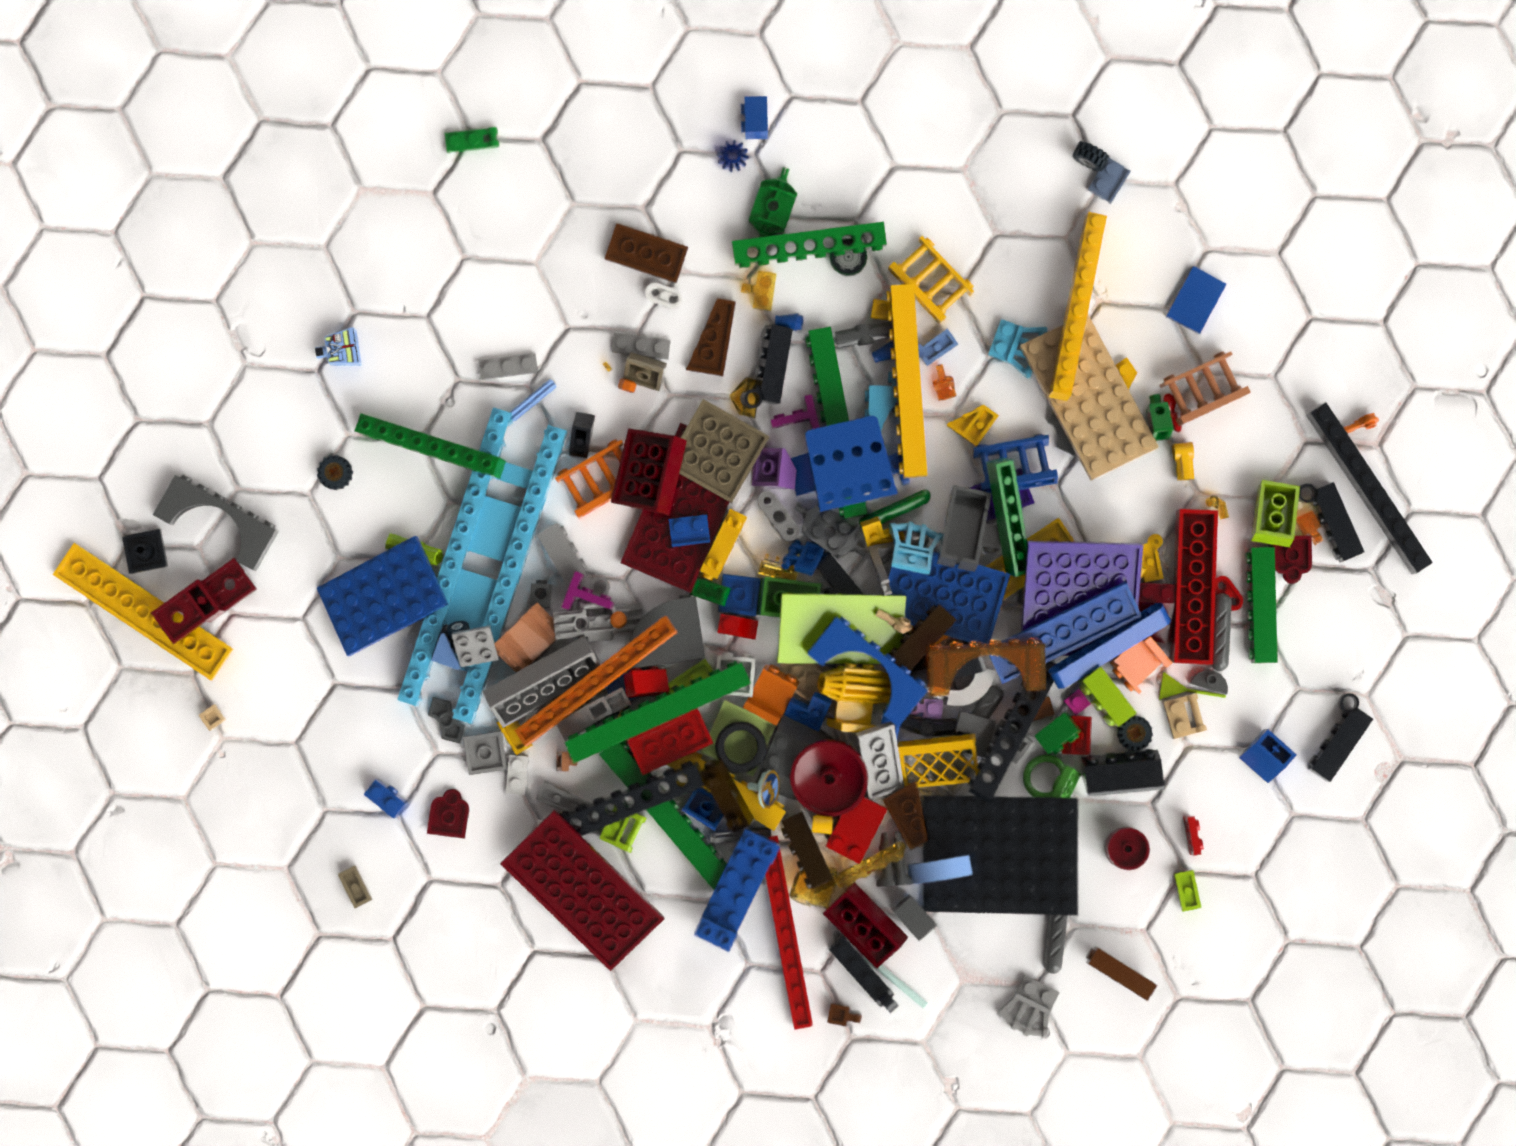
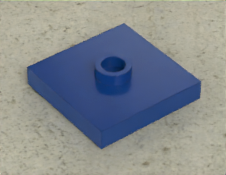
M722 574L721 585L729 587L731 590L725 607L719 605L718 612L756 617L761 578Z

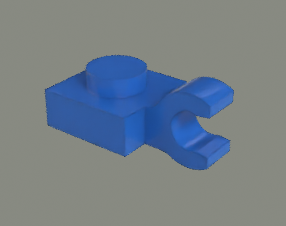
M898 452L889 455L888 460L892 475H899L902 486L910 484L909 478L903 479V474H899V463H902L901 455H898Z

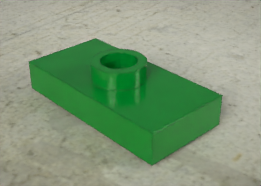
M697 577L690 595L725 607L731 588Z

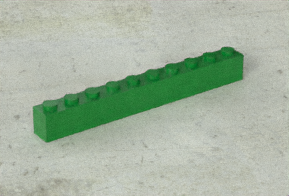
M831 326L809 330L805 340L807 348L811 347L812 355H809L810 365L815 368V373L812 374L814 385L818 384L819 392H816L818 404L822 403L823 410L820 411L821 422H825L826 426L847 422L849 417ZM865 502L838 508L840 516L843 515L844 519L867 515Z
M737 660L726 665L727 669L720 672L718 668L709 672L710 677L705 679L698 677L692 680V685L685 687L684 684L673 689L674 693L668 696L665 692L655 697L657 701L652 703L645 701L638 705L639 709L637 710L627 709L621 712V717L614 719L612 716L603 720V725L596 727L594 724L585 728L586 733L578 735L577 732L568 736V741L564 743L573 763H577L751 684L742 662L737 663Z
M623 741L603 750L599 755L628 788L629 785L635 782L639 784L646 782L645 779L653 775L651 772L642 775L635 757H632L628 752L630 748ZM642 790L644 796H652L649 790ZM673 799L647 809L646 811L714 890L727 862L723 858L718 859L715 855L716 849L711 843L707 845L702 840L705 836L698 828L694 830L691 827L692 821L686 814H680L677 810L680 807Z

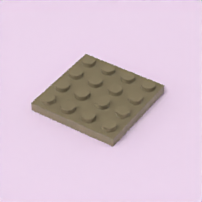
M703 399L681 436L682 439L687 440L679 474L724 500L733 503L770 436Z

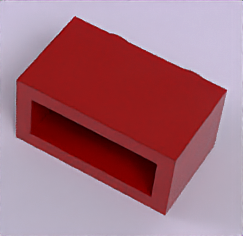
M655 666L642 670L639 667L630 669L629 673L623 675L627 698L658 696L669 692L666 669H659Z

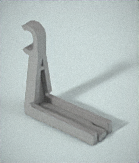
M925 535L924 546L929 543L927 535ZM911 536L910 545L918 546L919 539L913 540ZM889 542L869 546L871 561L885 596L892 594L882 561L885 562L892 559L894 543Z

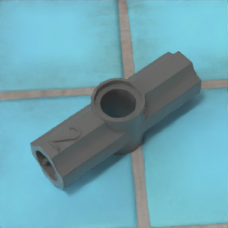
M891 321L876 324L865 323L851 329L836 331L837 347L863 346L878 340L888 339L892 323Z

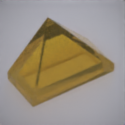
M745 377L729 396L739 415L755 419L757 408L747 409L740 401L741 394L745 390L752 389L755 384V379ZM749 393L747 400L751 405L755 403V396Z

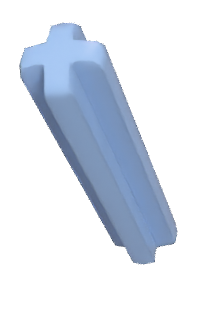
M549 379L511 410L510 413L513 414L511 419L513 421L518 420L557 387L554 381Z

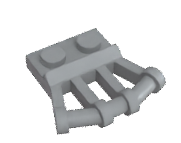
M1024 975L1014 997L996 1014L1010 1025V1029L1014 1031L1017 1029L1023 1032L1022 1035L1026 1037L1028 1035L1041 1036L1042 1039H1047L1049 1014L1060 992ZM1017 1001H1021L1022 1004L1015 1018H1013L1007 1011ZM1027 1005H1029L1034 1010L1027 1024L1024 1025L1020 1023V1019ZM1039 1011L1043 1012L1042 1029L1032 1028Z

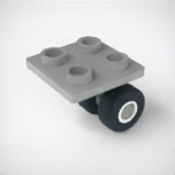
M456 621L447 626V635L452 639L451 647L455 654H457L461 667L498 660L490 626L470 629L466 621Z

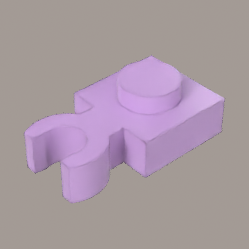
M923 699V704L918 702L916 705L917 710L910 712L912 715L923 712L922 718L942 719L943 700Z

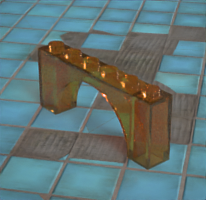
M1028 638V641L1009 639L1008 642L990 640L989 643L971 641L970 644L962 645L961 642H953L948 646H943L941 643L931 644V647H926L927 692L930 697L950 696L951 683L957 671L968 661L986 655L1003 657L1015 664L1020 671L1023 687L1026 691L1046 690L1045 644L1039 638Z

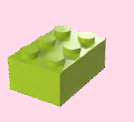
M1261 480L1257 488L1251 541L1290 547L1295 535L1300 486Z
M1102 667L1095 669L1078 681L1080 683L1079 689L1085 696H1090L1092 699L1090 703L1097 711L1101 710L1104 714L1102 718L1108 726L1119 727L1137 713Z

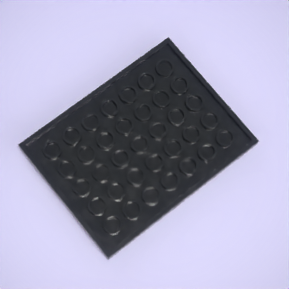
M923 796V816L928 842L923 844V862L969 855L972 875L923 883V910L925 912L1079 915L1078 797L993 796L992 800L988 803L977 796Z

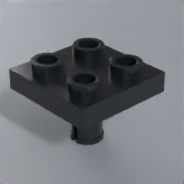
M161 529L122 536L129 574L168 567Z

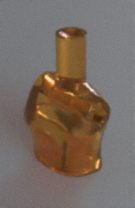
M943 364L935 366L938 378L933 381V386L938 401L957 397L953 376L945 375Z

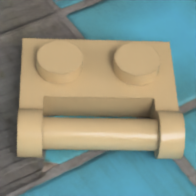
M1197 693L1163 702L1173 739L1207 730L1197 699H1199ZM1184 702H1190L1196 723L1194 728H1191Z

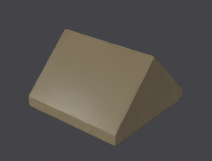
M631 352L626 359L623 378L630 379L637 385L660 391L668 363Z

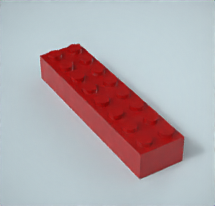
M1176 510L1173 583L1176 585V604L1171 640L1172 664L1213 665L1218 510Z

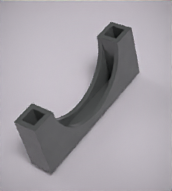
M183 474L181 477L175 475L156 507L153 516L170 525H174L180 516L196 507L213 506L224 510L237 524L241 536V548L236 561L253 571H257L279 532L274 529L276 525L267 520L264 523L257 520L259 516L250 511L247 514L241 511L242 507L234 502L231 505L224 501L225 497L218 493L214 495L208 493L209 488L200 483L198 486L192 484V479Z

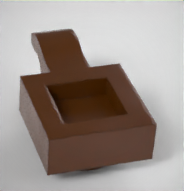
M831 1003L827 1023L845 1027L847 1021L861 1024L862 1015L849 1013V1006Z

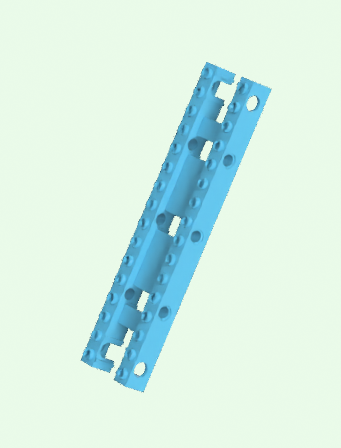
M493 407L479 451L500 457L503 446H506L504 440L506 429L513 424L511 419L512 413ZM551 425L547 426V429L544 430L545 435L539 453H536L537 460L533 471L507 462L500 479L472 470L437 577L449 605L424 617L397 699L398 701L419 706L420 701L423 700L420 692L424 681H427L428 678L430 679L429 673L433 663L431 659L442 627L445 624L450 625L456 621H466L470 629L490 626L494 643L502 637L568 434L566 430ZM494 478L527 489L522 506L519 507L488 497L486 492L490 480L492 481ZM470 551L502 561L503 564L498 579L495 580L464 570L462 565L466 553ZM493 661L462 667L463 669H460L467 671L463 686L460 687L462 690L456 708L452 711L454 712L452 718L470 724L474 723L483 695L482 691L485 689Z

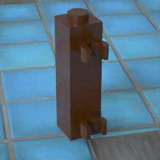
M1097 946L1094 949L1091 948L1085 957L1088 965L1147 1002L1158 986Z

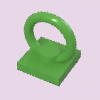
M1044 754L1036 756L1028 762L1023 772V783L1027 792L1033 797H1071L1082 774L1070 766H1065L1056 756ZM1050 762L1060 771V775L1055 779L1052 787L1053 791L1040 792L1031 783V772L1039 763Z

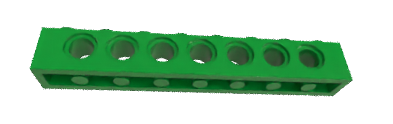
M884 222L732 241L735 266L739 265V268L750 267L752 263H758V266L769 265V261L777 260V263H786L791 258H796V261L807 260V256L814 255L815 259L825 258L826 254L834 253V256L845 255V251H853V254L863 253L864 249L869 248L872 251H880L887 245ZM869 234L872 238L871 242L864 243L861 240V235ZM850 236L853 243L849 246L844 245L842 238ZM824 239H832L834 242L833 247L826 248L823 245ZM812 241L815 244V248L813 250H806L804 243ZM788 243H793L796 246V250L793 253L785 250V246ZM771 245L775 246L777 253L769 255L766 252V248ZM750 248H755L758 251V255L751 258L747 255V251Z
M360 413L354 430L363 436L498 479L501 478L506 463L500 457Z

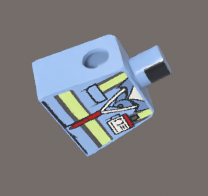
M354 327L325 336V346L315 347L317 359L327 357L328 363L332 366H362L357 330Z

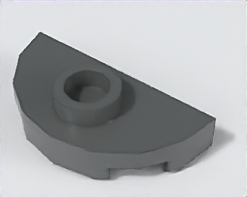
M1201 671L1190 682L1192 685L1228 695L1226 679L1216 671Z

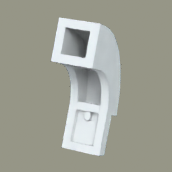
M986 668V671L974 674L970 684L962 690L955 691L931 685L929 692L933 693L932 697L943 700L944 697H947L945 705H968L985 695L992 685L996 671Z

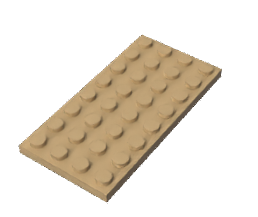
M1087 315L1072 395L1068 401L1048 397L1063 325L1021 344L1020 349L1087 476L1092 481L1158 449L1159 446L1091 318Z

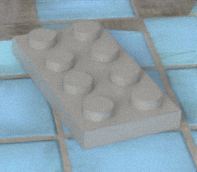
M889 721L856 733L858 751L865 761L868 770L866 797L874 800L904 788L893 722Z

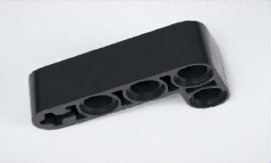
M829 552L823 554L817 569L833 589L851 592V594L866 595Z

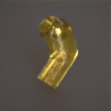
M1216 495L1206 498V505L1208 507L1213 506L1218 510L1220 520L1229 518L1224 500Z

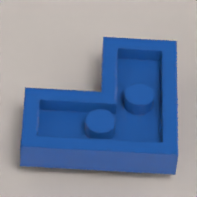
M817 692L814 693L809 705L792 697L784 715L819 732L833 700Z

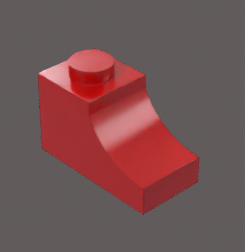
M721 614L717 633L756 640L759 621Z

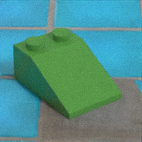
M761 577L756 615L780 618L782 594H820L821 584Z

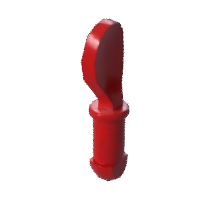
M1167 393L1163 397V402H1168L1174 431L1181 432L1182 425L1178 426L1176 419H1178V412H1175L1176 401L1172 394Z

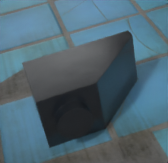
M576 412L572 424L569 455L588 458L595 415Z

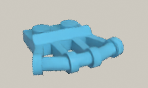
M1001 319L988 356L1011 364L1024 377L1029 379L1032 376L1030 366L1028 365L1024 368L1014 359V355L1026 359L1022 351L1017 350L1018 344L1030 341L1021 337L1022 334L1038 333V336L1048 332V327L1024 328L1021 325Z
M911 521L895 524V522L889 523V532L894 543L891 567L929 575L933 551L942 539V533L933 531L926 524L916 525ZM898 531H906L905 543L900 542ZM912 532L919 533L918 546L910 545ZM925 535L934 539L929 548H924Z

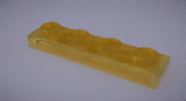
M900 841L864 859L860 864L857 863L839 872L835 883L839 888L850 886L856 880L868 877L873 871L877 869L882 870L893 861H900L904 857L906 845L903 841Z

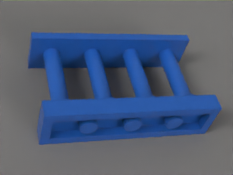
M1037 434L1031 438L992 445L980 444L973 448V459H981L985 481L981 482L980 491L991 493L986 464L989 461L988 456L999 454L1000 458H1008L1007 453L1018 451L1023 472L1022 475L1016 476L1018 490L1057 484V469H1049L1044 446H1049V434ZM1037 448L1042 471L1037 473L1030 472L1026 449Z

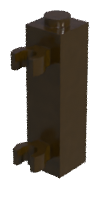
M722 759L717 761L710 760L705 763L700 773L705 781L703 784L707 791L710 790L727 821L728 829L734 833L750 826L754 817Z

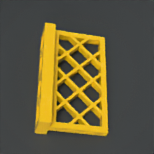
M975 734L899 741L898 751L904 787L911 784L908 783L907 777L911 771L920 777L917 781L918 788L968 783L971 777L963 773L967 766L975 770V775L979 771L977 768L978 757ZM963 750H972V757L969 761L960 755ZM946 751L955 755L950 763L941 757ZM930 753L936 757L931 765L922 759L924 754ZM912 755L917 760L911 767L905 762L904 756ZM956 758H959L966 764L961 771L952 765ZM937 760L946 765L942 773L933 767ZM919 761L928 767L923 775L914 769ZM948 768L958 774L954 779H949L944 775ZM929 770L938 775L936 780L930 781L925 777Z

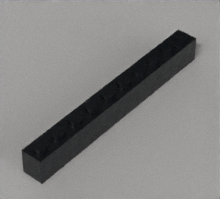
M1327 402L1306 415L1410 573L1416 574L1433 563Z

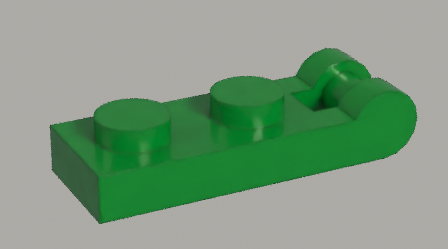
M489 127L487 129L445 133L447 153L498 148L500 147L499 140H497L498 128ZM484 136H489L488 142H484Z

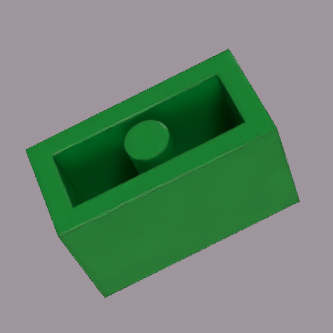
M1064 712L1034 736L1047 754L1054 753L1057 755L1064 749L1063 745L1068 741L1072 743L1080 737L1078 734L1081 732V729L1071 716Z

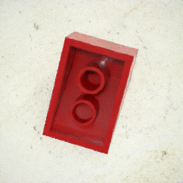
M863 797L862 801L853 810L840 816L825 847L860 864L888 809Z

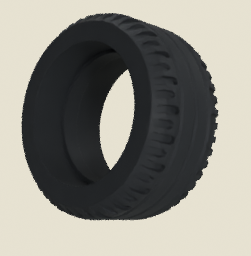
M734 722L724 727L717 736L715 751L718 760L722 759L728 770L743 773L755 769L762 762L766 753V741L762 732L753 724ZM739 730L749 732L757 742L756 755L752 760L743 764L731 761L724 751L726 738L731 733Z

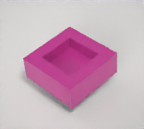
M1077 689L1064 700L1075 716L1091 704L1080 689Z

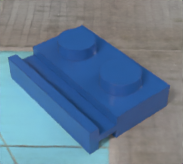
M707 515L669 519L672 547L710 543Z

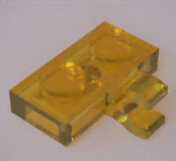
M758 270L756 285L742 284L741 293L754 294L752 309L771 312L777 273Z

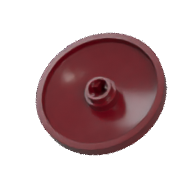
M820 740L809 744L797 755L790 774L791 787L797 800L807 810L821 816H839L850 812L862 801L868 787V770L862 756L850 745L838 740Z

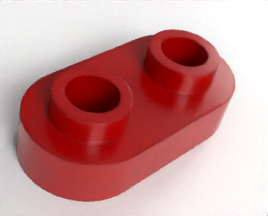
M1217 577L1215 594L1225 593L1230 598H1234L1236 603L1232 605V611L1239 610L1243 605L1242 595L1228 577ZM1220 582L1224 584V589L1218 587Z

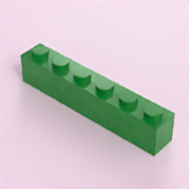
M1003 457L988 461L986 464L1005 572L1017 577L1025 574L1027 536L1014 461Z
M1275 547L1249 548L1248 552L1245 553V562L1249 566V571H1246V583H1249L1246 600L1250 603V610H1247V621H1250L1247 638L1251 641V648H1248V659L1251 660V664L1278 663Z

